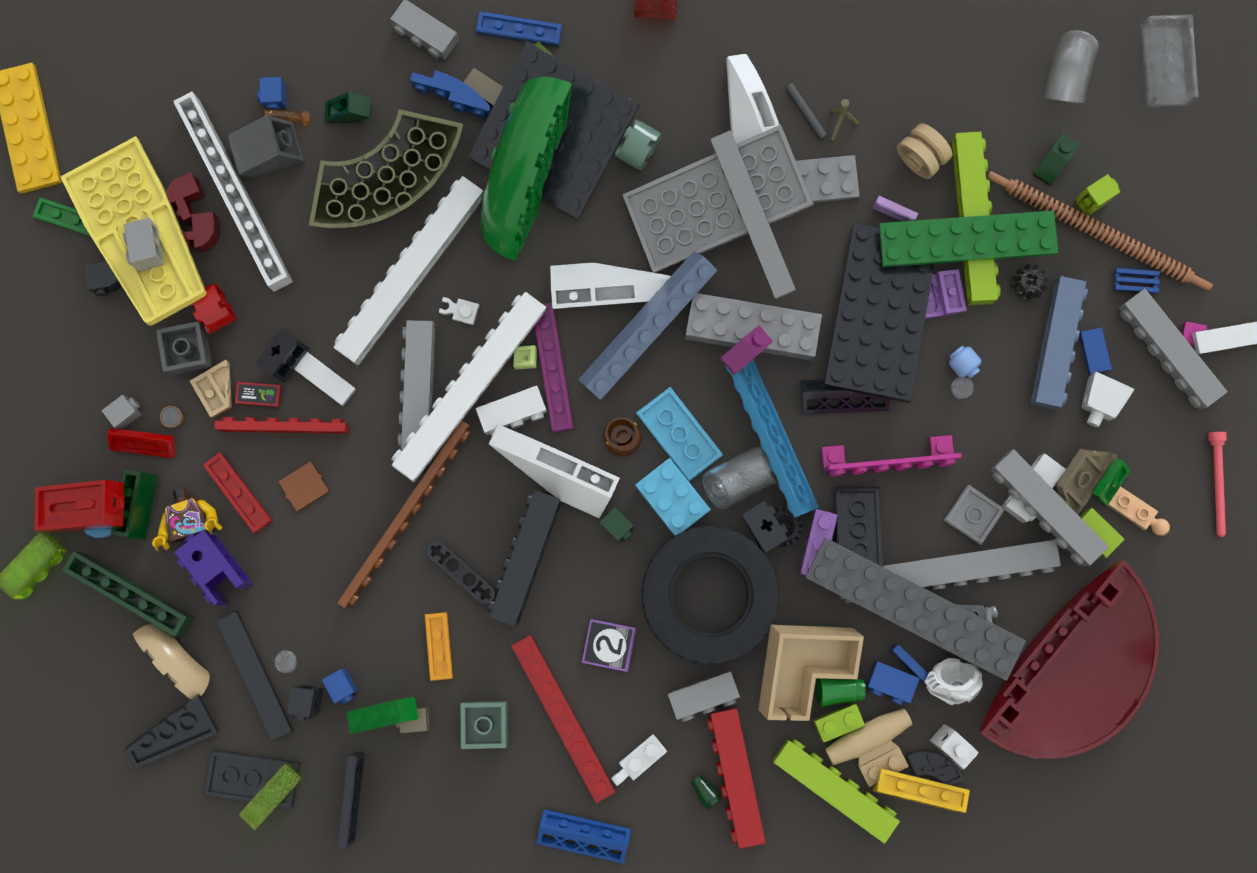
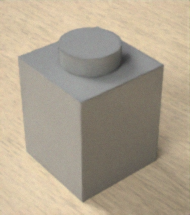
M121 395L101 410L114 428L122 430L142 415L138 409L140 408L139 403L133 397L129 398L125 395Z

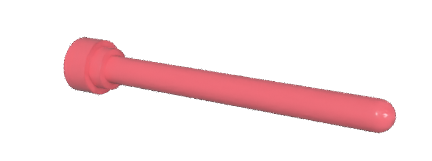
M1209 432L1208 442H1211V446H1213L1216 533L1219 537H1224L1226 535L1222 446L1227 441V432Z

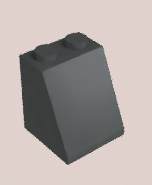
M266 115L228 135L230 149L233 153L235 167L239 175L254 178L304 162L293 122Z

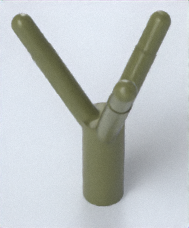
M847 99L841 101L839 109H831L830 111L831 113L839 114L830 139L831 141L835 140L843 117H848L856 125L859 124V121L848 112L849 101Z

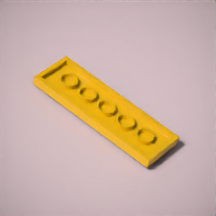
M28 63L1 70L0 115L17 191L22 194L61 184V176L36 66L33 63Z

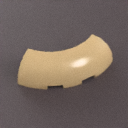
M152 623L142 626L133 633L142 651H147L148 655L153 659L152 663L163 675L168 673L169 678L175 683L174 686L190 699L198 693L202 696L209 683V671L197 663L182 648L173 635Z

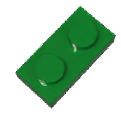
M1116 458L1108 466L1106 474L1096 484L1092 493L1099 503L1105 506L1109 504L1131 471L1123 460Z

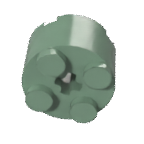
M635 120L632 127L629 126L623 136L626 140L623 145H619L615 156L642 171L648 163L645 159L648 160L654 154L661 140L662 133L642 121Z

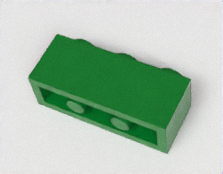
M415 697L397 699L346 712L350 734L371 731L419 719Z

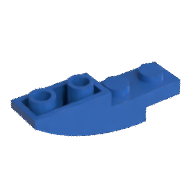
M436 70L433 78L412 73L410 81L416 91L424 94L427 92L434 93L435 96L441 99H447L448 97L450 106L455 111L461 113L465 111L472 112L474 116L479 118L489 116L491 112L490 106L475 90L462 81Z

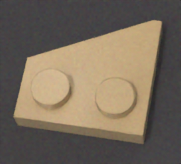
M227 360L190 380L210 418L213 419L232 408L230 363Z

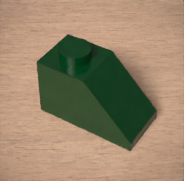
M348 91L325 102L326 123H359L370 118L371 106L370 97Z
M1062 133L1037 166L1033 175L1050 186L1081 144Z

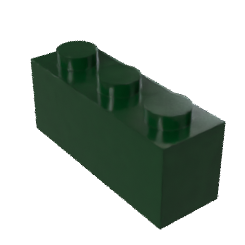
M123 469L121 482H123V495L125 497L123 526L112 527L111 535L146 540L158 475Z

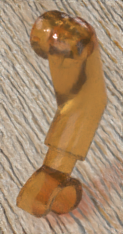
M266 109L262 114L263 117L270 115L290 122L300 121L307 126L310 125L311 116L307 111H300V114H297L294 111Z

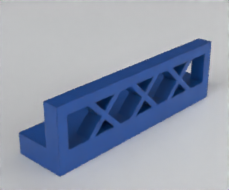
M544 809L537 844L624 864L631 829ZM543 833L552 835L554 838H545ZM571 839L574 840L576 843H568L566 840ZM588 845H596L598 848H590ZM614 849V850H619V851H622V852H621V855H620V854L612 853L610 850Z

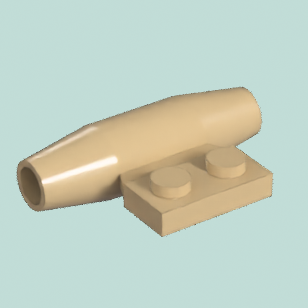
M904 708L878 716L864 723L865 726L848 732L825 749L831 763L836 765L858 758V767L869 787L877 783L880 769L899 772L909 767L900 748L891 741L913 724Z

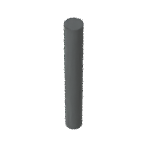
M789 84L786 87L787 91L820 140L824 139L828 134L794 84Z

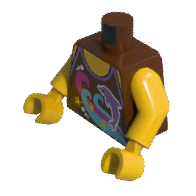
M185 488L173 491L175 504L165 507V513L162 514L157 537L154 538L152 545L156 551H159L161 545H163L165 550H168V540L172 543H178L191 534L196 536L202 530L208 531L212 535L215 527L218 530L222 529V526L218 523L216 510L205 500L195 497L188 499Z

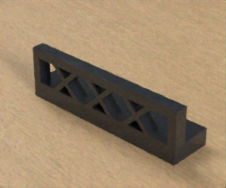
M825 380L801 381L802 414L889 411L890 399L884 398V404H874L872 400L876 396L825 387ZM855 397L863 399L859 405L850 403ZM833 398H839L842 401L836 406H831L828 403ZM807 399H817L820 401L816 406L807 407Z

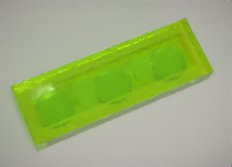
M285 763L241 811L239 816L256 830L303 778L288 763Z

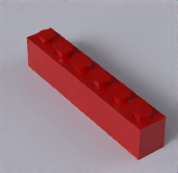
M737 708L710 712L711 718H707L709 732L714 731L715 735L712 746L714 754H719L720 762L716 763L718 775L724 778L725 784L721 785L723 798H728L730 806L726 807L728 821H733L734 829L730 830L733 844L737 843L739 849L765 844Z

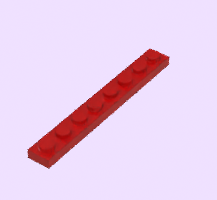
M529 635L511 645L595 802L598 803L616 793L532 636Z

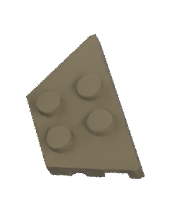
M1080 449L1064 474L1060 477L1056 484L1058 495L1077 515L1080 514L1092 496L1096 484L1106 474L1108 466L1117 458L1116 454Z

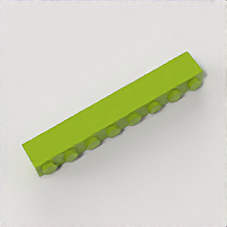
M981 132L956 133L951 142L959 217L990 215L992 212V203L988 201L990 182L986 180L985 173L988 170L987 159H984L983 153L986 149L985 139L982 138ZM994 259L963 262L967 306L995 303L998 297H1000V285L996 283L998 265L994 263Z

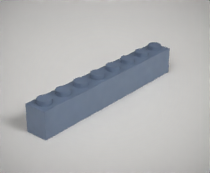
M693 251L578 380L601 400L716 273L717 269L704 256Z

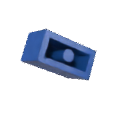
M874 661L865 686L870 687L869 692L880 697L885 693L891 696L890 701L903 705L904 701L911 703L920 678Z

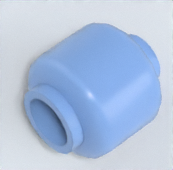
M961 346L949 356L951 358L949 366L959 378H964L965 376L971 378L980 371L978 366L982 360L971 347L964 348V346Z

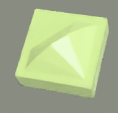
M518 346L514 352L513 367L515 370L536 368V346Z

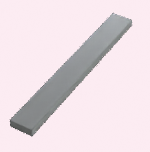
M731 130L712 138L711 142L775 299L796 291Z

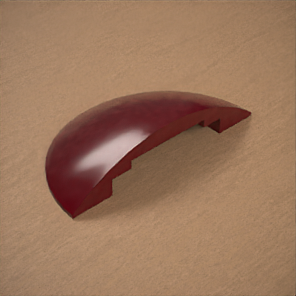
M1123 559L1116 562L1084 587L1035 637L1014 665L1008 680L1003 682L981 726L980 734L996 745L1019 755L1042 759L1064 758L1081 754L1100 746L1122 730L1142 706L1154 680L1159 656V630L1154 606L1145 586L1135 571Z

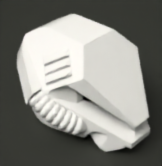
M948 658L937 663L925 680L926 688L930 694L950 705L972 701L979 694L983 685L982 673L973 664L962 663L956 658Z

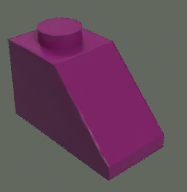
M758 325L725 353L720 360L735 375L773 341Z

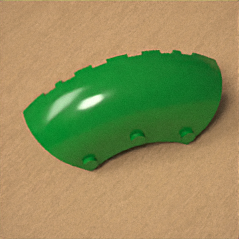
M537 77L527 81L521 87L515 102H512L509 107L508 119L498 146L494 148L491 156L493 162L486 189L481 199L483 202L480 221L481 233L492 250L513 261H516L539 213L543 193L541 191L551 166L554 149H557L567 124L572 83L558 78Z

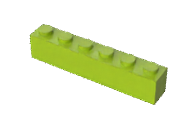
M786 739L773 758V763L885 844L900 822L895 818L897 813L888 806H885L884 809L876 804L878 799L867 792L864 795L859 792L860 786L851 779H848L847 782L840 778L842 773L833 766H830L828 769L822 765L823 759L813 752L811 755L803 751L805 746L796 739L792 742Z

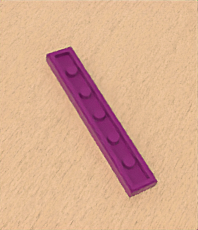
M552 303L543 304L546 307V311L535 324L551 429L552 433L573 430L574 428L555 313Z

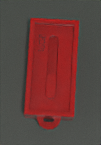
M97 480L35 487L34 531L58 533L122 527L125 498L123 495V482Z

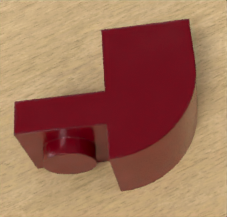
M189 172L174 179L168 186L166 195L180 221L183 220L190 226L192 225L191 214L194 213L189 203L205 197L198 178L192 172Z
M214 212L191 214L193 231L182 232L189 249L193 248L194 245L200 253L206 252L214 247L219 239V217Z

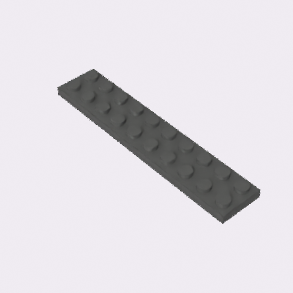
M824 538L805 576L806 579L1005 681L1008 680L1026 640L827 538Z

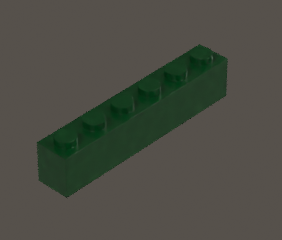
M73 551L62 569L65 573L174 637L184 636L194 619L190 614L84 552Z

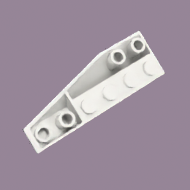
M747 54L728 56L726 58L730 125L736 144L779 125L765 87Z
M599 263L550 266L553 309L648 302L671 276Z
M499 424L489 442L491 447L554 497L597 518H600L620 479L593 465Z

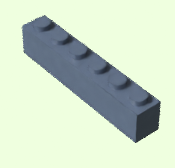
M1060 276L1054 282L1030 405L1057 410L1066 403L1067 393H1065V388L1071 379L1069 367L1070 363L1072 364L1075 359L1073 347L1079 338L1077 327L1084 313L1081 306L1088 292V289L1085 288L1086 281Z

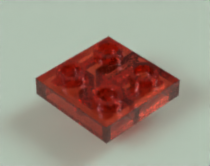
M635 0L634 17L677 19V0Z

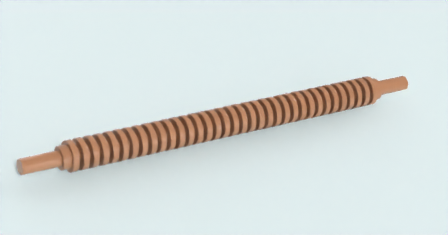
M992 171L987 176V179L1005 187L1009 195L1013 192V197L1016 198L1019 195L1018 200L1021 201L1024 197V203L1029 200L1028 205L1031 206L1034 202L1033 207L1036 208L1039 205L1038 210L1040 211L1042 209L1043 211L1054 210L1055 218L1058 217V220L1062 221L1064 218L1063 222L1065 224L1068 222V225H1073L1075 229L1079 226V231L1083 230V233H1088L1089 236L1094 234L1093 238H1098L1099 241H1103L1105 244L1109 242L1108 245L1113 246L1114 249H1118L1120 252L1124 250V254L1127 255L1129 253V256H1134L1136 260L1139 258L1140 262L1144 261V264H1149L1150 267L1154 266V269H1159L1165 275L1169 274V277H1174L1175 280H1179L1181 283L1191 282L1207 291H1210L1213 286L1212 283L1195 275L1191 267L1188 266L1186 268L1185 264L1181 265V262H1176L1175 259L1171 260V257H1166L1165 254H1161L1159 251L1156 252L1155 249H1151V247L1146 246L1144 243L1140 245V241L1137 240L1135 242L1134 238L1130 239L1128 235L1125 237L1124 233L1120 234L1118 230L1115 232L1114 228L1110 229V226H1105L1104 223L1099 225L1100 221L1096 220L1094 222L1095 219L1090 218L1089 215L1084 217L1085 213L1081 212L1079 214V210L1074 212V208L1071 207L1069 209L1067 204L1063 208V202L1058 205L1059 200L1056 199L1054 201L1053 197H1050L1048 200L1049 195L1046 194L1043 197V192H1040L1038 195L1039 190L1036 189L1033 192L1034 187L1032 186L1028 190L1029 185L1026 184L1023 187L1024 182L1022 181L1018 185V179L1008 180Z

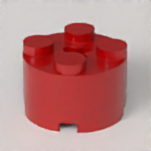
M216 283L204 287L206 295L190 304L196 309L193 311L196 320L199 323L204 322L203 326L209 335L236 320L230 303H227L224 298L226 297Z

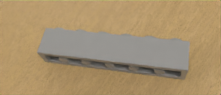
M1146 289L1137 293L1118 308L1121 311V317L1134 328L1136 336L1143 339L1148 345V351L1160 360L1163 370L1170 373L1175 379L1176 386L1187 394L1188 400L1193 407L1199 410L1207 408L1228 392Z
M407 320L406 327H403L402 334L403 339L406 340V347L402 348V361H405V369H401V382H404V391H400V403H403V412L399 413V425H402V433L398 435V446H401L402 451L407 445L405 441L412 432L416 434L421 426L418 424L426 414L430 416L432 413L436 326L433 321Z
M1014 449L1007 452L990 469L993 472V478L998 483H1003L1009 489L1008 493L1015 500L1019 499L1025 505L1023 507L1030 516H1035L1040 521L1039 525L1047 533L1051 532L1056 537L1055 542L1062 549L1066 548L1072 554L1070 556L1072 560L1079 566H1090L1109 548Z

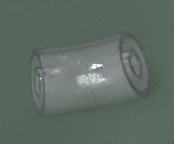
M1071 30L1060 37L1050 68L1044 98L1085 103L1091 73L1099 51V44L1094 36L1084 31Z
M761 445L709 470L702 478L706 495L719 509H727L779 481L769 466L770 461L767 454L762 450Z

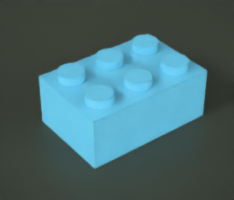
M670 458L635 484L636 489L673 536L687 530L711 510Z

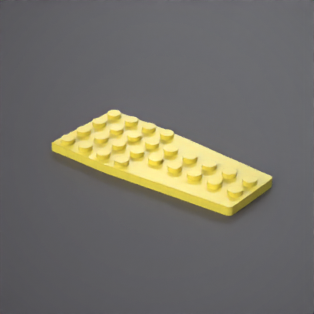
M136 136L61 176L85 228L147 325L152 326L206 295V290L173 208L167 198L166 191L140 140ZM150 218L158 227L164 265L138 272L132 265H129L126 259L128 247L123 239V233H125L124 224Z

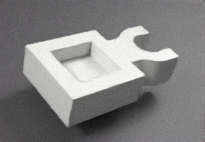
M443 297L442 302L449 304V308L447 310L439 309V314L446 316L453 314L452 319L454 321L474 326L480 307L479 304L459 298L456 304L449 298Z

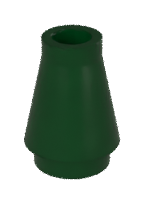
M702 775L691 782L702 807L705 806L708 810L721 800L720 793Z

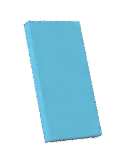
M671 387L636 412V415L688 481H691L723 456L722 452Z

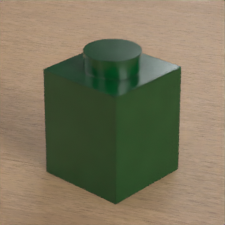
M615 507L599 522L618 542L621 539L625 542L634 533L631 530L634 525Z

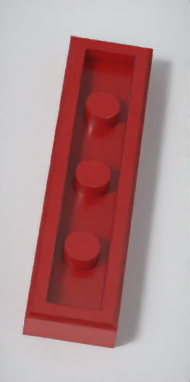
M219 452L203 464V467L253 534L258 533L273 521L223 453Z

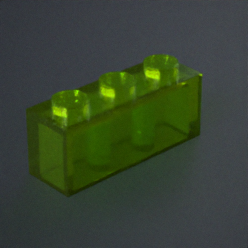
M39 532L0 574V588L12 599L28 597L33 591L32 587L47 577V571L52 566L61 562L64 557L63 554L67 550L49 533Z

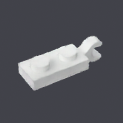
M652 734L619 762L623 768L612 777V781L618 786L628 776L635 780L662 757L667 750L655 735Z

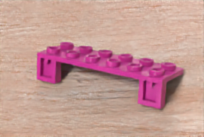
M952 435L930 437L929 447L931 456L846 464L844 445L821 447L824 474L829 473L830 477L843 476L848 471H851V475L865 474L870 469H873V473H881L890 470L892 467H895V471H902L912 468L913 465H916L917 469H924L934 466L935 463H938V467H946L955 464L956 460L962 458L961 453L954 454Z

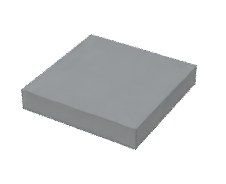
M968 484L943 521L978 545H982L1005 509Z

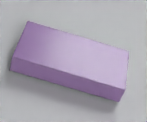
M878 196L873 206L875 210L901 222L915 221L918 215L917 212L881 196Z

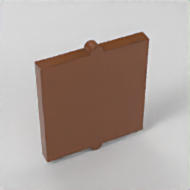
M311 461L278 481L286 494L285 498L290 500L296 512L330 492L322 480L323 475L318 473Z

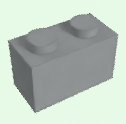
M150 218L124 224L125 233H123V239L128 247L126 259L129 265H132L138 272L163 266L164 262L157 225Z

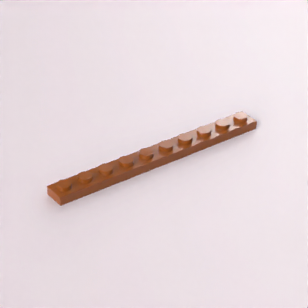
M463 420L459 423L337 602L339 605L349 608L350 605L353 607L360 598L358 593L361 588H366L373 578L370 575L374 569L378 570L385 561L383 556L387 550L391 551L397 543L395 538L400 532L404 533L410 522H408L410 516L418 513L422 506L420 502L423 497H428L435 487L432 484L436 478L440 479L447 469L444 466L449 459L452 461L459 452L457 449L461 442L465 443L471 434V431H469L471 426Z

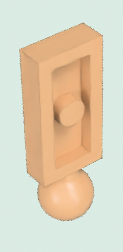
M1119 487L1107 505L1143 530H1146L1150 525L1153 533L1158 536H1164L1170 530L1167 520L1154 518L1158 513L1157 510L1122 487Z

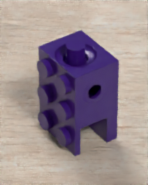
M202 530L196 536L191 534L183 540L184 545L174 552L178 556L176 559L177 563L184 570L187 568L191 574L189 576L190 580L196 587L200 586L205 592L202 595L210 605L212 603L219 606L229 604L216 587L227 577L238 589L247 590L253 585L215 533L211 535L208 531Z

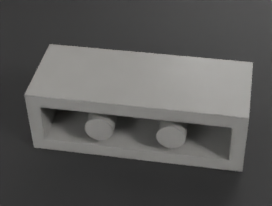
M403 0L390 18L395 32L401 36L407 35L411 38L410 40L418 47H425L428 49V53L437 59L440 57L446 60L459 42L457 32L408 0Z
M731 671L668 693L676 719H682V722L695 718L694 714L702 711L703 714L715 711V706L722 703L724 707L736 703V698L740 697Z

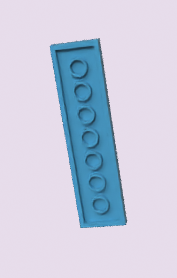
M751 360L735 375L726 367L733 377L736 391L740 393L743 400V407L752 420V428L760 438L761 448L768 456L769 466L779 481V489L787 499L789 511L793 513L794 517H798L819 508L754 360Z

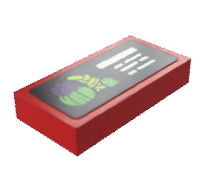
M237 382L235 403L280 407L282 386Z

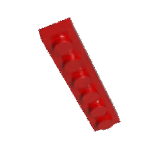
M222 417V421H215L214 429L219 432L349 434L350 425L343 423L342 419H330V423L322 422V419L314 418L309 419L308 422H300V419L287 418V422H279L278 418H265V421H257V418L251 417L244 418V421H235L236 418Z

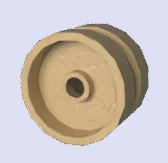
M923 123L918 124L911 131L910 137H905L897 145L898 154L903 162L914 173L925 179L932 178L938 172L939 166L945 165L953 155L949 144L942 135Z

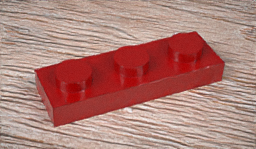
M110 428L107 432L109 449L111 451L174 458L176 455L174 436Z

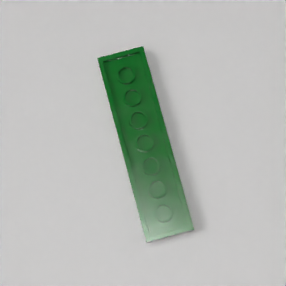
M1054 210L879 224L882 267L1058 254Z

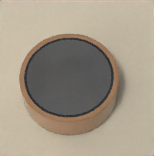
M168 406L161 411L160 420L166 427L177 428L182 424L184 415L179 408Z

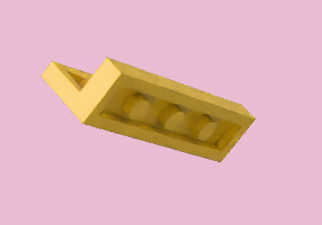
M880 769L877 785H873L872 790L873 792L959 813H966L970 792L967 789L885 769Z

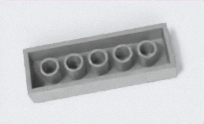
M697 293L692 298L685 340L734 347L759 325L773 341L762 353L813 361L816 355L822 314Z

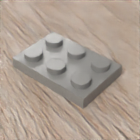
M855 155L796 161L813 203L859 199Z

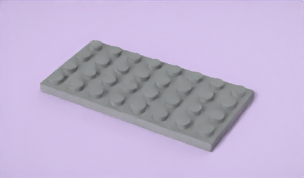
M781 124L737 144L769 225L814 206ZM716 153L623 194L653 273H658L684 262L693 251L702 254L749 234Z

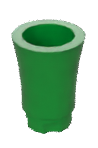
M817 678L816 697L819 707L865 700L864 680Z

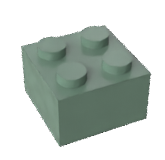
M508 701L461 703V749L508 747Z

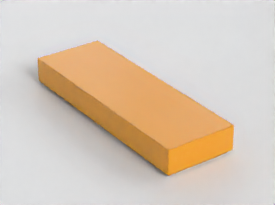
M448 613L425 614L430 681L452 679Z

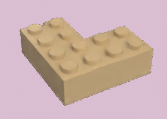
M771 625L758 710L767 720H787L788 717L790 720L809 721L816 678L857 679L864 636L854 628Z

